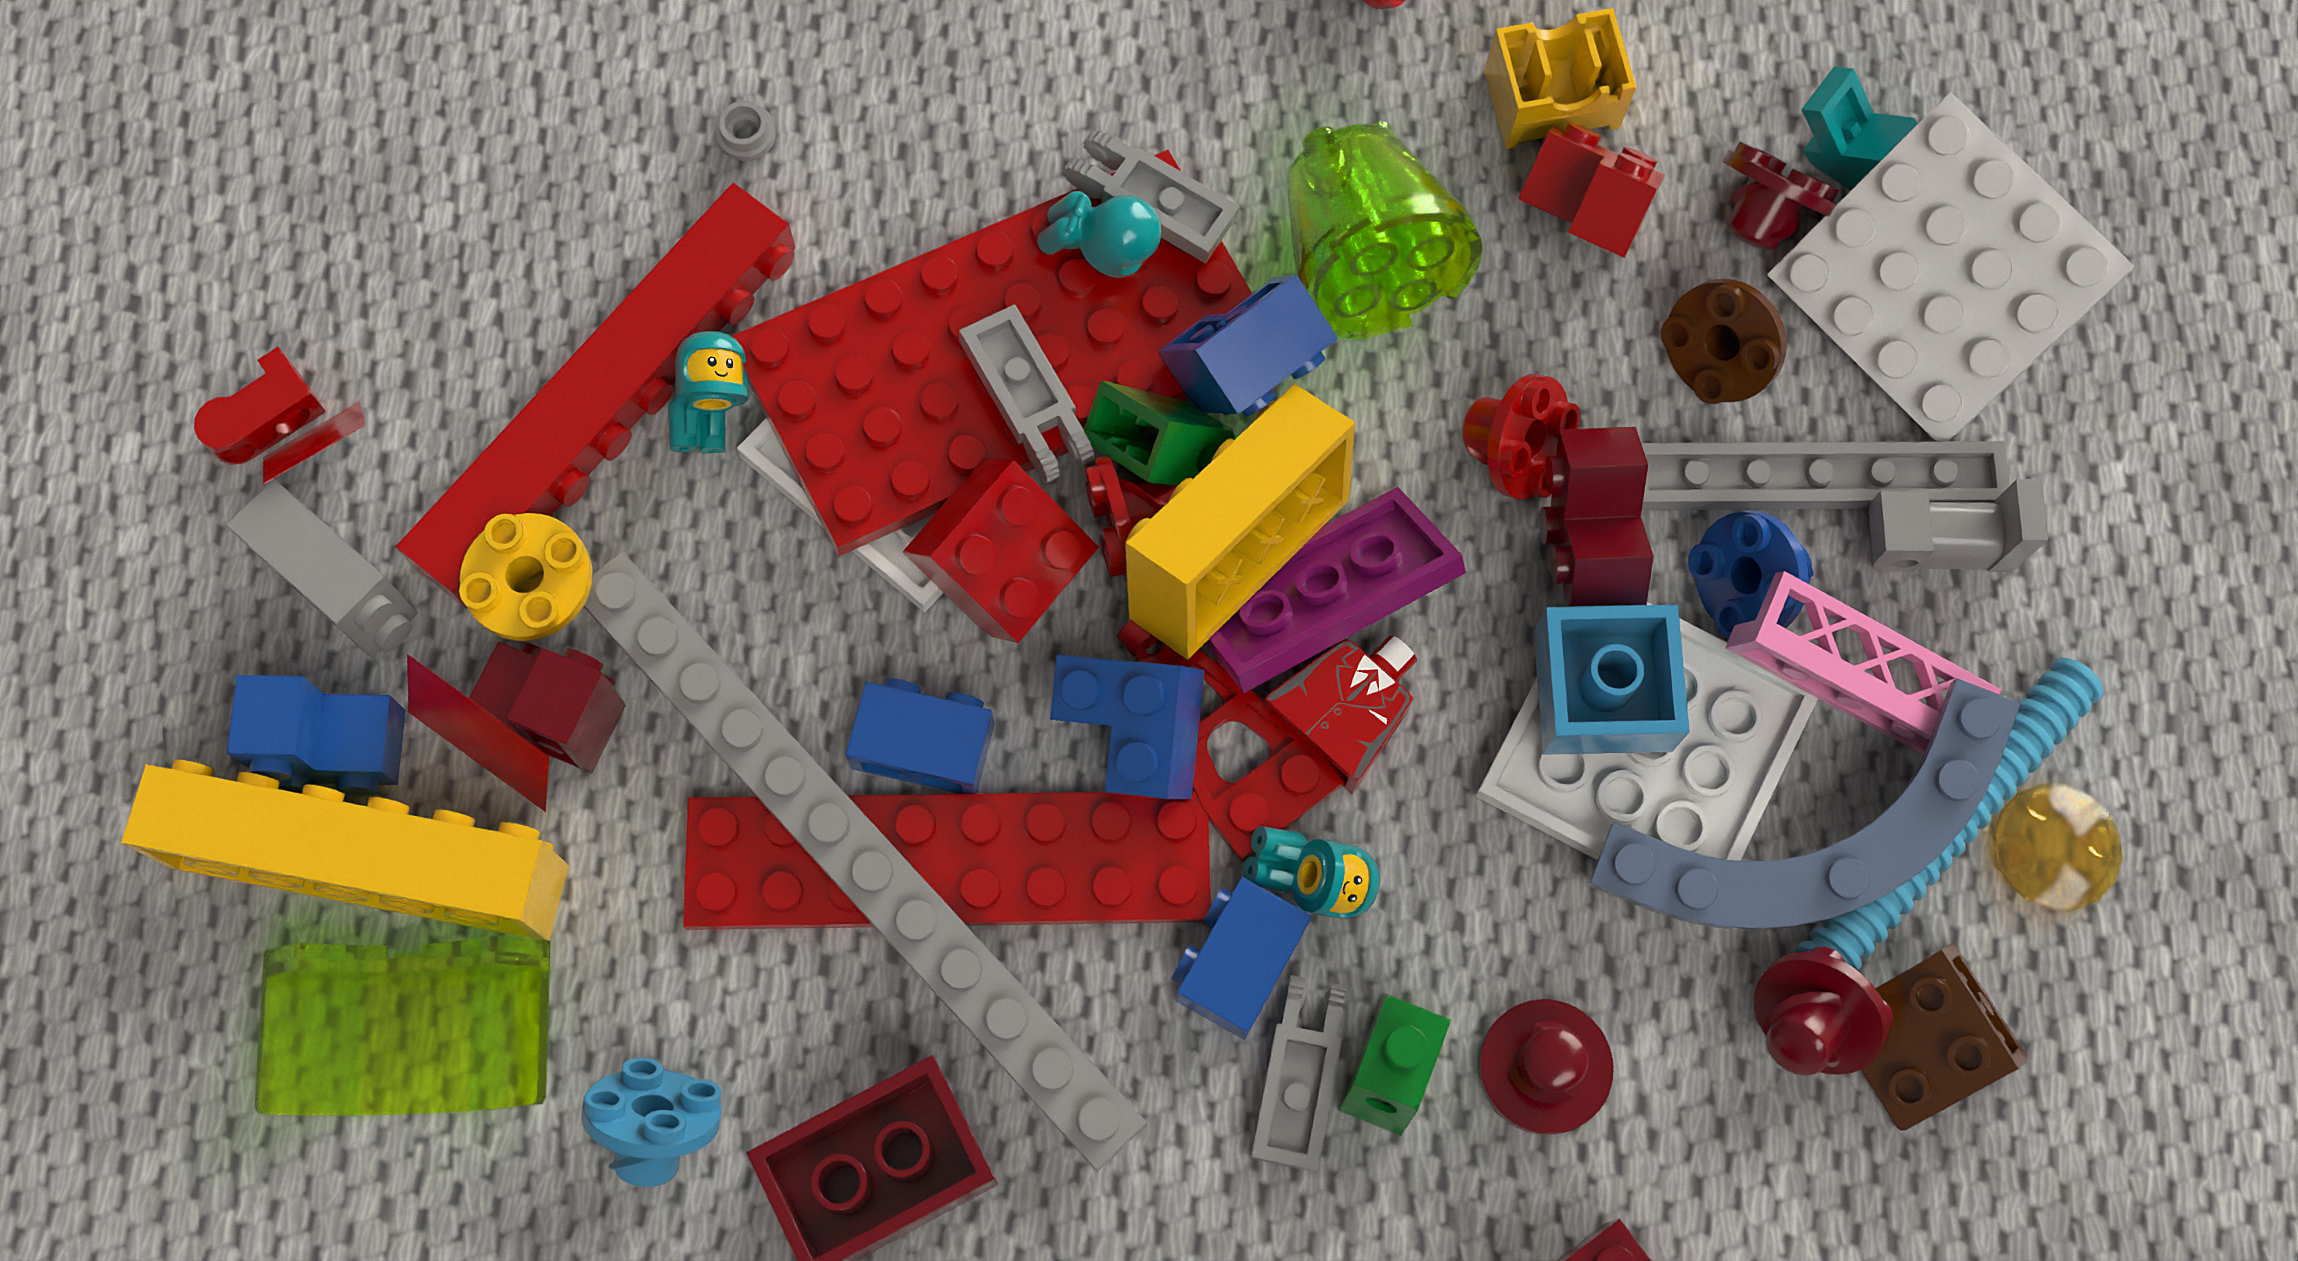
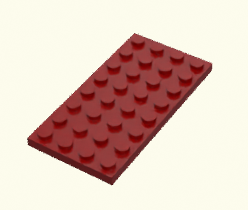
M1169 150L1154 155L1181 171ZM1074 189L734 334L732 337L739 342L745 352L746 362L742 365L748 377V384L839 557L936 513L983 458L1014 460L1025 472L1035 468L1027 456L1023 442L1018 444L959 342V330L1014 304L1075 405V416L1083 430L1101 380L1181 401L1188 399V396L1157 351L1205 315L1226 314L1252 294L1222 240L1205 264L1161 238L1157 250L1148 259L1143 261L1136 272L1123 278L1107 276L1092 267L1080 248H1064L1055 254L1049 255L1044 253L1038 246L1039 234L1051 225L1048 220L1049 209L1069 193L1074 191L1082 192L1080 189ZM1089 197L1092 207L1102 204V199ZM1058 426L1041 433L1049 450L1053 452L1056 458L1069 453L1062 440Z

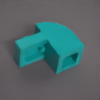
M1834 66L1801 109L1814 135L1803 149V152L1814 167L1851 191L1917 125L1914 117L1874 113L1854 68Z

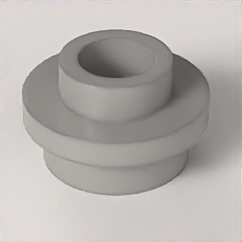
M739 101L730 104L722 111L715 125V137L719 148L728 157L739 161H751L762 157L771 149L776 138V129L771 115L764 108L749 101ZM744 126H750L757 130L756 134L746 139L735 137L738 129Z

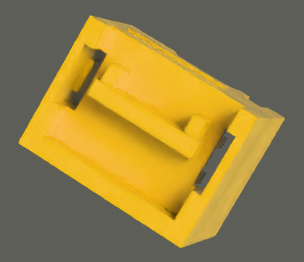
M1613 8L1576 14L1567 24L1551 30L1537 29L1534 22L1497 28L1484 69L1505 149L1517 147L1518 142L1545 138L1548 131L1554 126L1565 130L1568 122L1579 124L1588 129L1605 126L1608 127V130L1619 129L1637 88ZM1598 80H1600L1602 86L1599 87V89H1597L1595 83Z

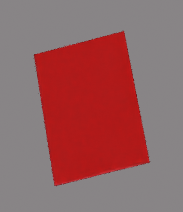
M360 401L263 457V484L364 427L366 424Z
M407 654L408 713L546 812L550 756Z

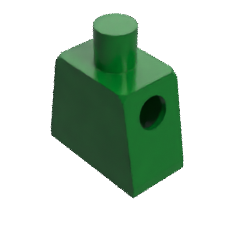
M1102 380L1084 428V433L1087 435L1092 447L1106 456L1109 455L1111 459L1142 479L1151 483L1176 486L1187 478L1194 479L1211 463L1215 452L1222 443L1230 438L1235 440L1238 437L1232 428L1187 402ZM1141 426L1159 429L1157 438H1144L1141 433Z
M1382 993L1339 1111L1402 1136L1421 1105L1451 1019ZM1370 1097H1372V1098H1377V1099H1381V1100H1383V1101H1386V1102L1390 1103L1391 1105H1393L1394 1107L1386 1106V1105H1383V1104H1381V1103H1378V1102L1374 1101L1373 1099H1371Z

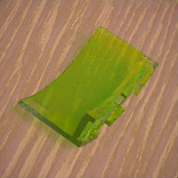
M490 935L462 941L423 944V953L395 954V959H388L387 945H333L295 942L264 951L255 1110L261 1115L375 1116L477 1112L543 1104L546 1098L551 941Z

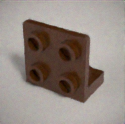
M1954 942L1875 988L1882 1000L1892 1009L1894 1018L1889 1028L1885 1045L1876 1059L1861 1071L1896 1127L1901 1131L1917 1125L2018 1070L2028 1058Z

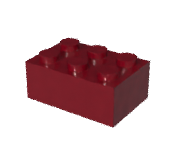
M934 1055L919 1061L746 1152L797 1261H857L999 1185Z

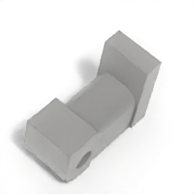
M2016 479L1993 503L1929 502L1928 491L1881 490L1868 505L1872 565L1876 571L1913 572L1915 569H1987L1988 572H2013L2048 541L2042 479Z

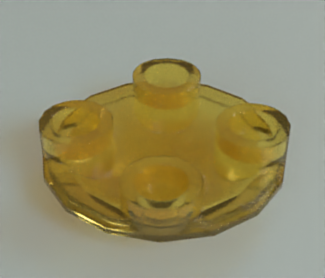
M2039 784L2017 793L2000 811L1993 831L1994 845L1991 849V861L1994 867L2003 874L2006 882L2024 899L2049 910L2073 912L2099 901L2115 884L2123 861L2121 837L2109 812L2089 794L2067 785Z

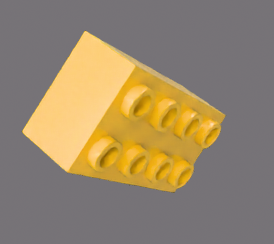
M1296 384L1291 386L1277 401L1272 400L1267 406L1259 410L1253 423L1235 440L1230 438L1222 443L1215 452L1211 463L1194 479L1187 478L1176 487L1169 502L1151 519H1142L1131 530L1125 543L1129 619L1188 660L1349 501L1355 422Z

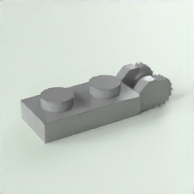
M1091 130L1083 142V148L1096 161H1100L1107 168L1117 171L1111 176L1098 167L1088 164L1087 161L1075 157L1070 159L1063 170V176L1067 178L1066 180L1089 197L1102 199V203L1120 195H1133L1143 199L1154 208L1160 219L1161 238L1206 264L1237 219L1240 206L1135 145L1132 148L1115 137H1110L1107 133H1103L1101 130Z
M1015 304L959 330V342L1016 441L1018 444L1023 442L1030 462L1044 482L1048 483L1060 476L1056 457L1049 450L1047 443L1041 433L1058 426L1069 454L1078 465L1083 466L1094 461L1095 454L1090 444L1091 442L1088 440L1087 435H1085L1082 426L1075 416V405Z
M1290 975L1281 1024L1277 1023L1274 1030L1250 1159L1316 1173L1319 1169L1343 1038L1338 1036L1346 986L1331 983L1323 1002L1322 1012L1324 1019L1322 1030L1317 1032L1297 1027L1299 1012L1303 1008L1307 988L1304 985L1305 978Z

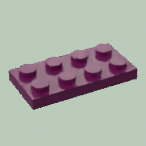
M1396 487L1323 526L1205 644L1241 691L1245 693L1466 573L1463 556L1399 487Z

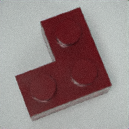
M1636 427L1560 429L1557 453L1553 456H1547L1545 479L1547 491L1552 496L1551 505L1542 507L1540 511V535L1543 544L1552 545L1550 556L1552 581L1555 585H1563L1568 607L1647 605L1654 555L1641 518L1648 462Z
M498 641L469 699L548 756L591 774L626 707V704L614 689L616 682L601 672L603 664L595 658L572 648H567L564 656L528 642H523L518 650Z

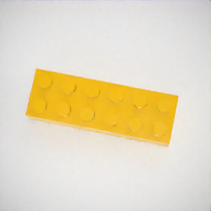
M175 759L171 769L145 765L121 843L167 868L536 940L550 941L569 865L554 852L555 846L553 844L539 840L540 831L534 828L508 822H501L498 832L473 827L474 818L447 810H435L432 819L408 814L409 806L379 797H369L366 807L343 802L345 796L343 793L317 785L306 784L301 794L278 789L280 782L275 779L249 772H239L237 780L231 781L213 777L215 773L213 768L187 760Z

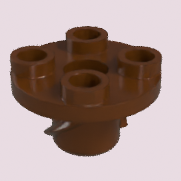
M1714 279L1692 288L1673 306L1668 319L1663 323L1660 331L1662 343L1667 348L1669 359L1676 373L1686 385L1694 390L1696 396L1707 404L1739 402L1757 395L1776 379L1785 361L1787 339L1779 313L1769 299L1760 291L1737 280Z

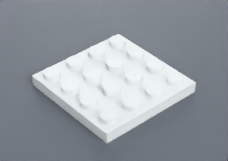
M1950 92L1835 206L1831 215L1825 216L1767 275L1936 442L1953 439L2136 267Z
M1679 618L1690 733L1673 752L1543 755L1536 677L1475 797L1598 860L1611 824L1616 822L1697 854L1741 861L1818 698L1725 649L1727 642Z

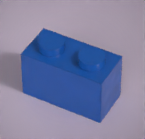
M887 678L884 679L883 685L865 681L845 755L851 769L958 794H977L995 726L992 710L983 708L984 702L967 694L950 692L947 693L946 699L921 694V687L905 680Z
M1241 877L1233 893L1221 888L1203 921L1213 927L1201 950L1190 944L1172 975L1171 980L1181 985L1177 991L1176 1002L1245 1040L1304 934L1312 915Z

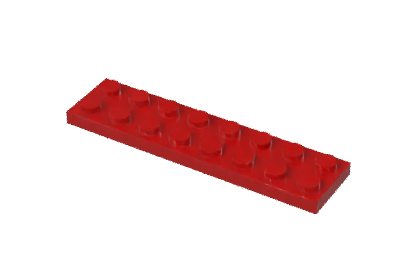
M1192 791L1191 799H1164L1110 792L847 795L966 926L1196 923L1204 921L1211 907L1209 815L1202 808L1195 791ZM757 797L688 798L683 927L686 930L874 927Z

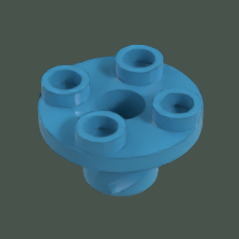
M630 1059L623 1064L621 1072L600 1079L588 1089L582 1103V1125L595 1142L615 1152L614 1162L609 1165V1168L615 1170L619 1178L626 1183L639 1187L660 1186L676 1176L679 1169L680 1156L703 1148L717 1135L720 1128L722 1111L720 1103L721 1088L710 1080L695 1079L682 1073L663 1070L662 1064L654 1059Z

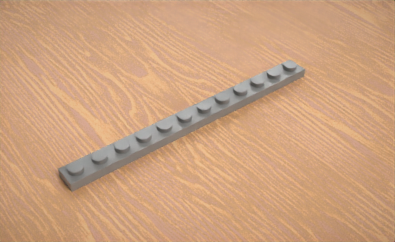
M623 551L593 574L591 590L583 607L1093 1169L1098 1172L1147 1126L1146 1120Z

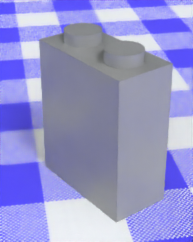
M272 479L226 524L263 562L372 659L381 650L389 652L397 648L410 634L412 629L410 621L418 612L382 573L275 479Z

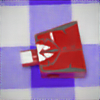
M1389 635L1370 656L1351 640L1344 639L1273 690L1265 698L1263 708L1269 714L1275 711L1296 730L1299 736L1302 735L1319 751V754L1327 759L1344 781L1343 787L1352 795L1368 774L1412 704L1414 698L1398 681L1417 662V658L1403 641L1393 635Z

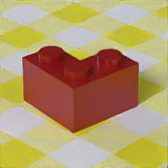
M1568 122L1565 130L1554 126L1548 131L1518 200L1571 223L1568 233L1625 258L1665 174L1654 170L1658 162L1657 160L1640 151L1624 147L1622 152L1618 154L1598 145L1602 136L1584 126L1573 122Z

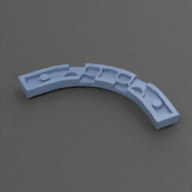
M1958 678L1951 682L1928 746L1919 766L1905 788L1872 823L1833 846L1807 855L1782 860L1756 862L1726 860L1676 847L1613 822L1588 886L1647 910L1683 922L1721 929L1791 928L1825 921L1859 909L1893 892L1919 874L1946 850L1966 826L1985 796L1996 772L2021 702Z

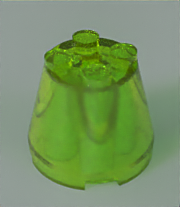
M1375 122L1373 124L1346 126L1337 130L1325 126L1311 131L1302 142L1304 150L1291 165L1286 179L1295 271L1336 336L1345 339H1368L1413 326V322L1409 314L1423 310L1443 295L1454 300L1470 283L1479 267L1483 253L1481 237L1464 206L1396 136L1391 125L1387 122Z

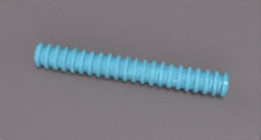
M2058 658L2051 665V671L2045 672L2038 679V685H2034L2026 692V699L2019 701L2021 704L1988 790L1969 822L1946 850L1919 874L1893 892L1859 909L1823 921L1824 927H1814L1809 932L1811 941L1803 940L1796 947V951L1809 952L1814 947L1826 946L1840 953L1845 962L1858 971L1862 966L1860 957L1868 958L1875 952L1873 943L1881 944L1888 937L1886 928L1894 929L1901 923L1900 914L1906 915L1914 908L1913 900H1920L1927 894L1926 885L1932 886L1936 884L1940 879L1939 871L1945 872L1953 865L1952 857H1959L1966 850L1965 843H1971L1978 837V829L1985 828L1991 822V814L1996 815L2004 808L2003 800L2008 801L2016 794V786L2021 787L2029 780V772H2035L2042 765V759H2046L2054 752V745L2063 742L2067 736V731H2071L2079 724V717H2084L2088 714L2092 703L2098 702L2104 696V688L2096 674L2086 665L2073 659Z

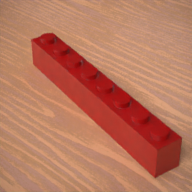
M733 182L395 546L415 569L467 609L459 593L460 571L469 547L478 535L485 530L489 520L504 513L512 515L535 513L551 517L562 504L565 507L575 504L586 492L590 484L588 475L604 458L611 461L625 450L632 437L630 429L645 413L649 415L656 414L669 401L673 392L671 384L675 381V356L683 340L699 332H720L727 323L731 325L738 324L751 310L754 304L753 294L767 279L776 281L787 272L793 262V250L796 248L789 223Z

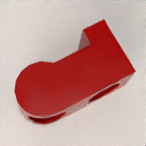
M279 346L257 360L265 371L264 375L230 397H216L207 401L198 410L194 418L196 436L221 462L230 465L248 462L326 412Z

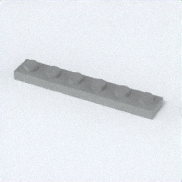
M2005 441L1641 443L1648 462L1642 510L1868 509L1869 503L1881 490L1928 491L1929 502L1993 503L2010 486Z

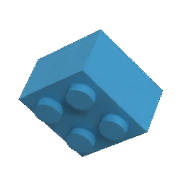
M1678 605L1546 607L1533 630L1543 755L1673 752L1690 733Z

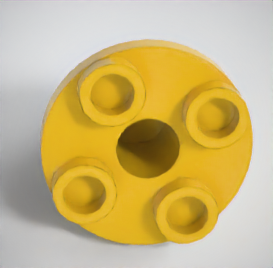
M504 513L497 515L489 520L485 530L473 541L464 557L460 571V598L472 616L484 628L495 635L518 641L544 638L567 626L585 605L592 585L591 559L585 545L577 534L566 524L553 517L535 513L517 515Z

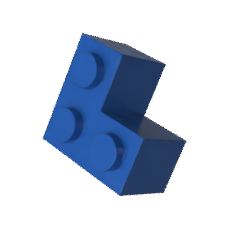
M1287 275L1272 278L1226 314L1205 315L1157 352L1194 407L1205 413H1222L1224 416L1242 413L1244 417H1247L1267 406L1276 397L1272 388L1291 375L1293 379H1298L1317 368L1325 360V356L1321 351L1335 342L1338 337L1298 276Z
M1056 655L1050 720L1111 726L1105 792L1164 799H1191L1205 670L1176 665Z
M236 675L227 754L247 767L249 773L263 775L279 781L278 789L301 794L306 784H337L336 790L344 794L358 796L377 794L378 785H398L406 710L390 695L324 694L304 676Z

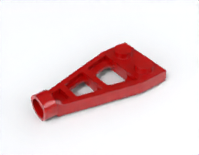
M1132 620L1128 621L1119 630L1117 638L1131 656L1134 657L1135 662L1176 665L1205 670L1204 681L1221 697L1222 706L1199 722L1193 791L1196 792L1202 808L1209 815V822L1240 862L1254 853L1251 846V838L1257 827L1263 826L1285 830L1343 786L1344 781L1327 759L1319 754V751L1302 735L1299 736L1296 730L1275 711L1269 714L1263 708L1265 700L1255 692L1249 690L1243 693L1227 671L1200 649L1188 660L1166 644H1164L1160 652L1149 654L1146 649L1159 641V639ZM1227 722H1238L1247 726L1267 743L1270 751L1269 758L1234 783L1227 782L1218 775L1207 749V741L1210 734Z

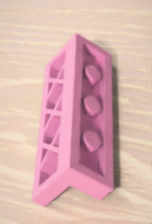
M1785 571L1774 575L1756 620L1735 625L1725 649L1921 754H1924L1944 703L1941 691L1948 689L1951 682L1958 678L1997 694H2000L2002 690ZM1788 595L1805 604L1813 627L1812 631L1798 636L1776 624ZM1826 616L1837 622L1829 624ZM1848 627L1859 633L1868 660L1852 665L1841 659L1832 632ZM1817 638L1819 646L1809 642V640ZM1881 646L1890 650V652L1883 654ZM1899 657L1912 662L1922 689L1909 694L1896 689L1887 662ZM1871 668L1874 676L1863 670ZM1935 675L1944 681L1937 683ZM1925 697L1927 705L1918 700Z

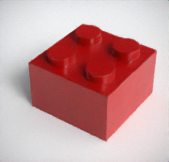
M983 458L902 553L984 632L994 638L1019 643L1097 551L1099 546L1014 460Z

